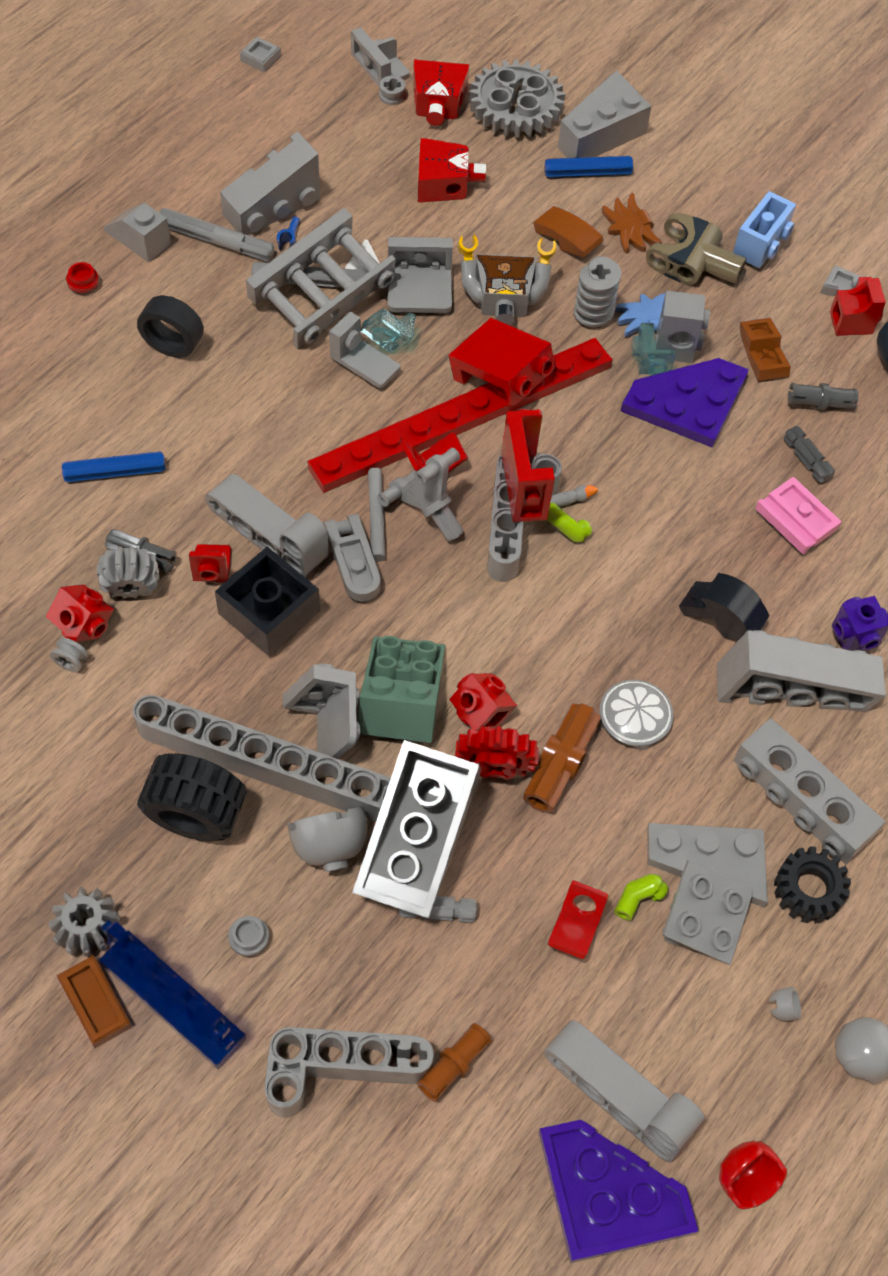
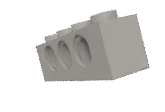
M772 718L766 721L740 745L733 760L744 776L754 779L765 790L772 802L782 805L793 815L799 827L805 831H810L822 842L824 849L830 851L829 854L831 856L837 855L846 865L876 837L886 822ZM770 763L779 764L784 771L776 770ZM799 789L809 791L813 797L804 796ZM827 815L836 816L841 821V824L832 822Z

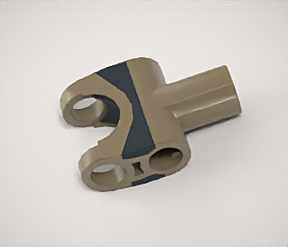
M684 213L671 214L664 224L666 234L678 244L654 243L646 253V260L651 268L670 279L686 285L697 283L703 271L736 284L747 261L745 257L718 247L723 239V234L718 226ZM672 223H679L684 230L676 229ZM653 253L661 255L665 261L658 260Z

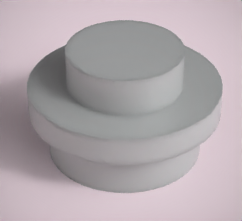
M245 916L232 924L228 933V939L231 948L237 954L254 956L262 952L267 946L269 932L266 924L261 919L254 916Z

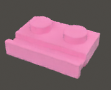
M794 477L770 492L764 500L760 499L755 508L803 555L807 553L809 548L815 547L836 532L842 523Z

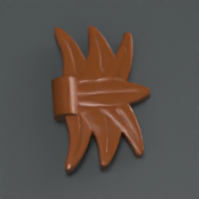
M631 193L628 198L627 208L619 198L615 200L614 211L607 206H602L603 215L612 224L608 228V234H620L621 246L625 253L629 252V243L641 251H646L644 240L651 245L661 243V240L651 230L654 223L645 209H640L637 206L634 193Z

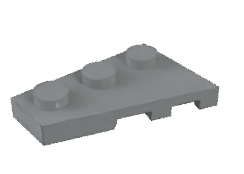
M658 823L648 824L647 865L681 877L680 875L684 870L686 861L689 860L753 889L751 903L765 908L768 900L764 830Z

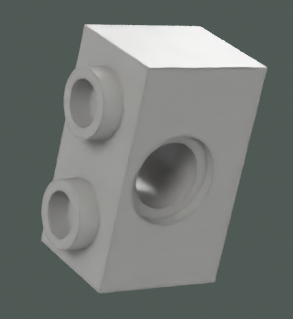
M666 290L656 331L654 358L686 363L693 362L695 351H701L703 345L704 331H701V329L707 330L710 310L704 309L705 295Z

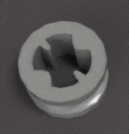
M394 75L381 79L379 83L380 100L388 105L402 103L405 99L404 80Z
M59 638L56 643L58 649L51 651L50 658L63 669L78 672L81 668L80 661H85L88 652L73 640Z

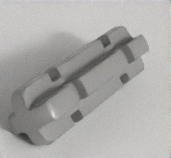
M437 896L430 918L423 916L421 918L453 921V917L459 918L460 922H474L477 903L476 900L470 898H460V901H454L455 897ZM399 909V914L402 917L415 918L416 914Z

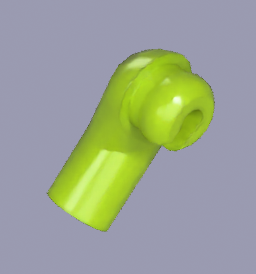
M550 503L547 520L571 541L584 542L585 538L592 534V528L588 521L582 519L576 522L555 503Z
M647 874L628 882L617 903L614 914L623 920L631 921L640 900L648 897L654 901L662 900L668 892L667 884L662 881L661 876L656 874Z

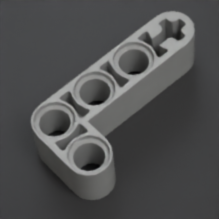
M537 453L535 457H529L531 469L553 467L555 481L552 495L556 494L562 471V464L559 459L553 455ZM501 455L498 457L495 473L487 571L494 580L508 582L513 580L518 573L523 522H512L510 504L507 502L509 498ZM501 552H508L507 559L501 558Z
M230 474L205 496L206 503L218 517L259 549L263 550L265 547H269L304 577L329 554L327 530L315 515L306 512L298 520H295L236 474Z
M570 1020L543 1051L546 1059L560 1073L664 1161L672 1162L705 1119L703 1112L690 1099L677 1092L668 1098L586 1027L575 1020Z
M296 1027L282 1028L273 1035L269 1045L265 1081V1095L271 1112L279 1117L286 1118L297 1114L302 1109L305 1101L307 1077L417 1084L433 1067V1048L426 1039L419 1036ZM286 1044H294L301 1049L297 1057L288 1060L280 1057L278 1053ZM327 1047H336L343 1054L335 1062H326L321 1059L320 1053ZM368 1050H378L383 1054L384 1059L377 1065H368L361 1057ZM392 1051H397L396 1067L391 1066ZM411 1054H419L418 1067L410 1066L409 1059ZM284 1085L292 1086L297 1091L296 1095L288 1102H280L273 1097L279 1087Z

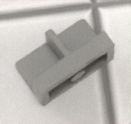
M361 27L351 31V55L378 87L381 79L386 76L394 75L403 80L409 78V70L397 58V41L394 37L372 41Z

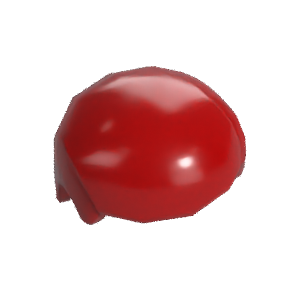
M753 1140L743 1142L727 1153L720 1163L719 1182L726 1195L735 1205L745 1210L758 1207L770 1200L782 1187L787 1176V1169L774 1150L762 1141Z

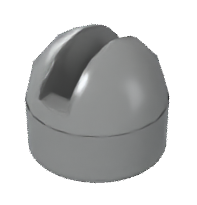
M794 986L781 988L773 992L769 998V1003H777V1008L770 1010L776 1019L780 1021L801 1019L800 1000Z

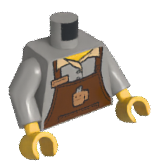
M475 235L472 236L473 247L470 249L463 246V236L460 237L457 248L464 255V260L461 261L462 285L475 303L480 304L481 313L495 316L496 320L508 325L514 323L515 317L527 315L528 306L535 305L548 289L552 267L549 264V260L556 253L555 240L553 241V248L549 252H544L541 249L543 238L538 241L537 252L540 256V262H536L537 257L476 254V260H473V253L478 246L477 237Z

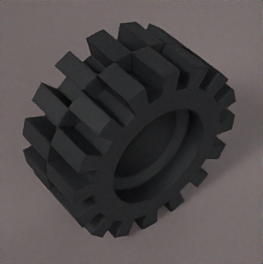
M810 846L806 852L803 847L799 848L794 855L791 853L777 872L778 875L774 880V886H778L774 892L775 897H782L779 905L783 910L787 907L792 909L789 916L795 919L797 914L802 915L801 922L808 924L811 918H814V924L821 923L824 918L828 921L839 911L848 898L850 890L847 889L851 885V878H845L848 869L846 865L840 868L837 866L841 860L837 855L832 860L827 858L829 850L823 848L821 853L817 854L816 847ZM803 873H813L819 876L826 885L825 895L818 898L806 895L799 888L798 877Z

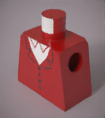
M414 59L413 92L416 114L426 117L427 122L434 126L441 125L444 119L458 118L468 91L470 64Z
M420 138L417 202L462 200L466 198L467 182L485 183L486 164L468 163L469 148L466 145Z

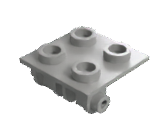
M687 860L684 870L680 875L681 880L677 892L674 894L673 904L670 906L666 926L662 930L664 941L674 945H679L680 943L731 965L754 890Z

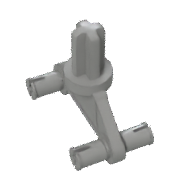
M450 448L442 455H433L426 461V466L419 471H412L404 478L398 477L389 483L388 489L378 494V502L383 507H387L398 499L420 508L425 517L432 516L447 541L458 538L462 535L463 528L447 505L452 500L446 492L448 469L452 464L460 460L459 452L454 448Z

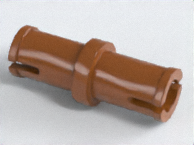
M472 1023L469 1029L451 1048H444L440 1053L441 1059L417 1082L420 1091L429 1100L436 1102L458 1076L463 1078L470 1071L469 1064L492 1042L489 1034L480 1025Z

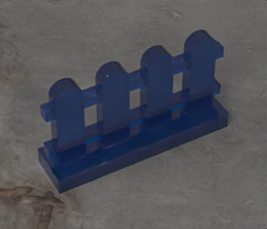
M108 920L101 929L107 934L109 939L107 943L111 948L99 959L101 965L218 1070L247 1039L246 1034L129 930L126 931L116 921L112 923Z

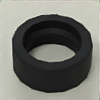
M159 295L152 297L137 318V329L141 337L156 351L170 357H188L194 351L204 332V326L198 314L186 303L171 296ZM161 320L164 321V322H166V323H168V324H170V325H172V326H173L174 328H176L180 333H177V332L171 330L170 328H168L167 326H165V325L161 322Z

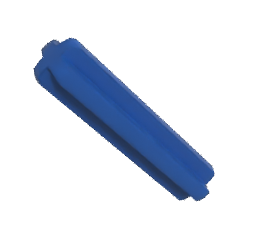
M631 156L551 158L545 160L544 171L546 177L628 175L633 172V159Z
M161 451L62 463V475L66 482L162 472L165 470V458Z

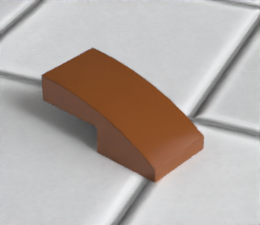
M555 206L551 207L533 222L536 233L558 239L561 251L580 257H585L604 241L603 235L587 222Z
M765 318L740 322L743 344L757 380L789 377L791 365L780 348L782 336L772 319Z

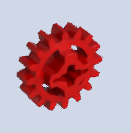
M481 726L479 732L468 729L467 735H459V740H456L455 757L479 764L481 768L480 776L483 778L491 776L493 779L501 777L507 780L515 777V774L523 777L526 776V771L534 772L535 766H538L539 748L537 747L536 740H529L530 735H519L516 729L508 728L503 730L501 726H497L495 729L489 726Z

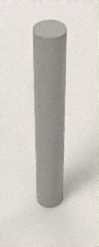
M371 468L368 470L371 552L375 562H381L385 560L383 506L378 502L377 496L383 492L382 471L379 468Z

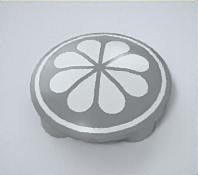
M626 680L613 685L604 694L600 704V725L616 740L631 745L638 750H646L652 744L661 740L670 730L673 722V708L669 698L657 686L642 680Z

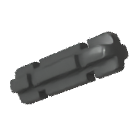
M800 426L788 429L784 436L787 444L791 448H796L793 451L809 471L814 470L812 474L819 483L829 481L835 473L832 465L828 461H823L825 457L809 438H804L807 435Z

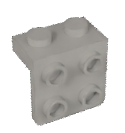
M388 237V257L392 255L396 259L394 278L388 285V309L391 312L448 313L451 311L453 238Z
M330 664L313 665L283 694V708L317 714V752L338 759L358 741L360 725L356 722V707L359 702V689L356 687L355 672L335 669Z

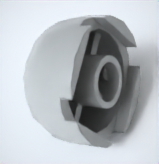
M364 807L351 808L345 813L334 811L287 823L293 849L300 859L310 865H324L325 872L348 867L347 859L361 852L368 835Z

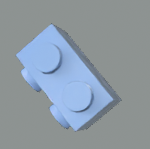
M768 191L740 227L733 253L747 258V263L759 269L767 258L772 260L780 247V241L782 239L786 241L793 231L795 223L791 222L796 204Z

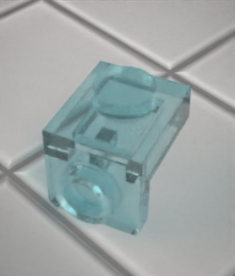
M383 308L363 321L361 332L390 353L411 341L415 332L413 328L416 316L409 313L399 320Z
M641 323L638 336H633L631 347L632 356H637L638 373L655 375L672 370L676 356L675 350L657 349L654 323Z

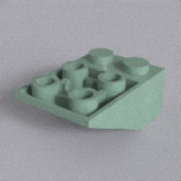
M394 636L373 637L359 701L358 723L360 725V734L432 743L445 652L444 644H436L429 640H403Z

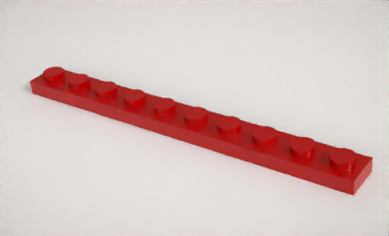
M596 337L553 355L554 370L515 406L508 404L504 389L488 383L307 461L308 470L324 494L367 475L368 470L371 468L381 469L408 457L402 447L406 442L416 451L420 452L433 446L450 433L459 435L506 414L507 411H514L608 370L612 366L613 359Z

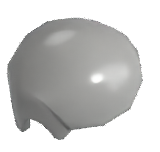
M860 1017L843 1025L836 1037L835 1048L836 1057L840 1064L843 1065L844 1070L852 1078L865 1079L873 1085L888 1079V1026L879 1020L868 1017Z

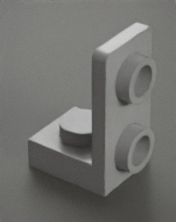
M350 311L329 331L330 357L382 389L400 372V364L361 340V318Z

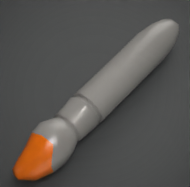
M581 485L574 490L552 495L551 503L562 507L576 501L583 502L596 494L598 489L593 485Z

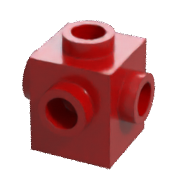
M85 584L60 587L45 617L61 630L65 638L75 642L99 639L105 633L108 627L107 622L114 609L103 601V596L97 591L88 588Z
M471 673L466 675L457 684V691L449 698L450 702L457 709L458 717L478 732L481 726H489L493 729L500 726L517 707V704L505 691L506 686L504 682L492 673Z

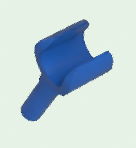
M298 217L292 218L288 229L278 232L277 244L279 249H281V245L284 242H290V247L296 243L295 232L300 222Z

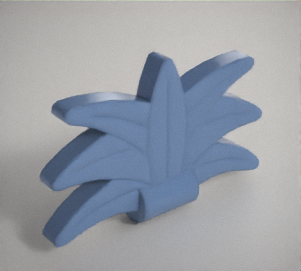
M665 293L656 296L652 300L646 295L640 294L639 302L616 305L615 312L623 313L619 317L618 325L630 323L625 329V337L641 330H648L650 333L657 331Z

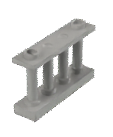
M345 208L341 209L246 279L247 297L255 305L264 299H269L295 325L293 329V343L297 349L306 343H313L325 328L379 287L382 289L388 286L394 278L396 259L390 255L379 264L351 236L353 216ZM337 244L343 245L369 272L355 282L327 252ZM312 263H319L339 283L344 291L330 300L303 270ZM294 281L320 309L306 319L278 289L286 282Z

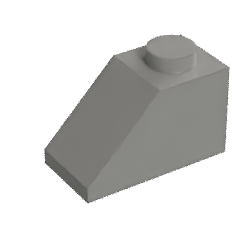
M146 203L126 209L104 226L106 233L147 262H150L171 246L167 218Z

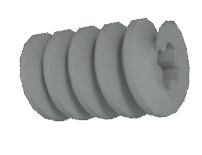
M597 256L591 259L588 265L584 266L580 271L574 316L583 325L588 327L602 326L609 322L614 315L619 282L621 280V269L614 260Z

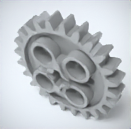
M517 59L514 60L513 65H509L506 60H503L500 67L492 63L491 70L482 68V75L476 74L475 82H471L469 92L470 110L475 112L476 120L483 119L484 127L492 124V132L494 133L501 128L504 129V136H507L510 131H514L515 136L519 137L520 133L525 131L530 137L534 129L541 134L543 126L552 128V122H558L559 115L563 113L565 93L562 92L563 84H557V76L550 77L551 70L547 69L541 72L540 64L530 67L528 60L524 65H519ZM520 82H522V89L519 91L515 112L511 114L512 106L514 105L517 96L518 85Z

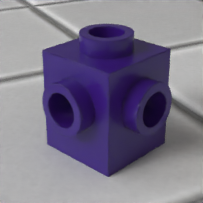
M875 595L863 599L853 597L841 605L831 626L843 649L867 651L881 644L888 630V613L883 607H880Z

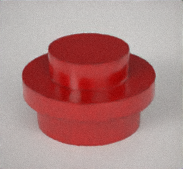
M77 262L68 269L66 282L71 290L84 293L93 290L98 285L99 276L89 263Z

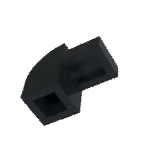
M718 573L712 582L695 581L679 605L684 616L713 618L721 634L726 639L739 640L748 630H761L770 616L759 595L749 585L736 577L724 573Z

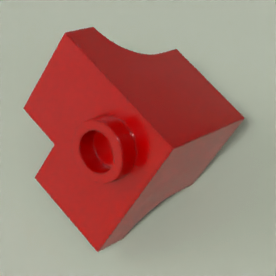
M859 277L855 288L837 290L829 311L836 336L872 335L878 321L882 320L883 309L886 304L879 278Z

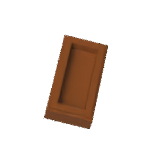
M94 955L56 975L94 1048L132 1028Z

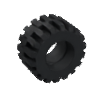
M167 753L158 755L154 759L137 805L145 816L168 831L201 841H223L232 834L247 791L240 779L211 761L187 754Z

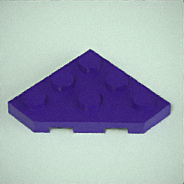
M716 358L636 379L622 403L621 412L713 448L747 378L749 369L721 358Z
M581 1119L539 1129L538 1133L570 1263L696 1235L699 1232L687 1188L673 1178L669 1179L647 1165L648 1162L622 1145L614 1144Z

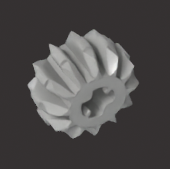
M119 546L117 550L105 551V554L99 557V564H97L100 590L109 593L111 597L122 596L123 599L127 597L137 599L139 595L147 596L151 594V591L157 588V581H159L156 555L148 553L147 549L144 548L134 549L133 546L130 548Z
M80 886L78 896L75 898L64 892L65 906L53 905L52 912L56 918L49 921V928L52 932L56 933L53 938L56 945H66L67 953L72 956L81 948L83 955L88 958L92 953L93 946L97 945L99 950L105 951L107 946L104 938L116 939L117 931L113 926L120 922L118 912L113 911L115 907L113 899L110 897L103 899V893L98 888L88 896L86 889ZM89 917L86 925L81 927L83 919Z

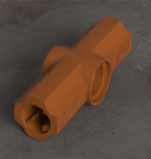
M573 703L556 735L552 734L547 741L538 762L539 767L531 778L523 797L532 808L542 813H553L569 780L573 781L586 756V748L592 740V736L601 720V716L595 712L594 708L583 703Z

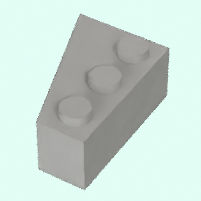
M616 70L561 120L558 149L567 158L596 157L647 133L652 106Z
M298 131L290 136L292 142L280 152L271 151L267 155L269 160L256 171L250 168L220 192L222 214L237 232L249 235L320 200L318 153Z

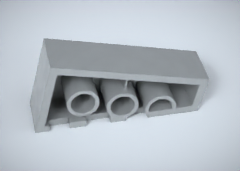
M748 630L717 663L718 702L731 703L732 697L749 698V704L764 705L765 699L786 700L787 707H801L813 702H819L820 709L868 712L886 696L882 657L870 655L860 650L850 651L835 648L830 644L804 642L795 637L784 638L769 635L760 630Z

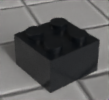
M265 547L215 590L218 614L269 657L320 612L319 588L269 547Z

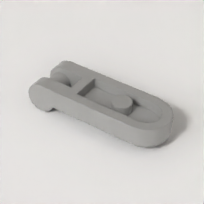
M358 513L347 516V520L335 522L334 519L324 521L323 524L328 533V542L330 543L348 596L360 602L375 598L380 590V574ZM347 533H350V534H351V535H349V536L340 537V535H343V534H347Z

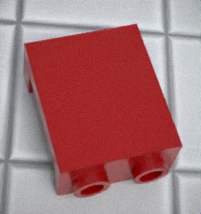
M489 318L448 355L455 381L465 384L472 376H476L504 389L508 404L513 406L527 396L555 368L550 342L493 318Z
M519 409L517 411H507L501 456L512 522L548 519L555 481L553 467L531 469L529 457H535L537 454L543 417L540 409Z

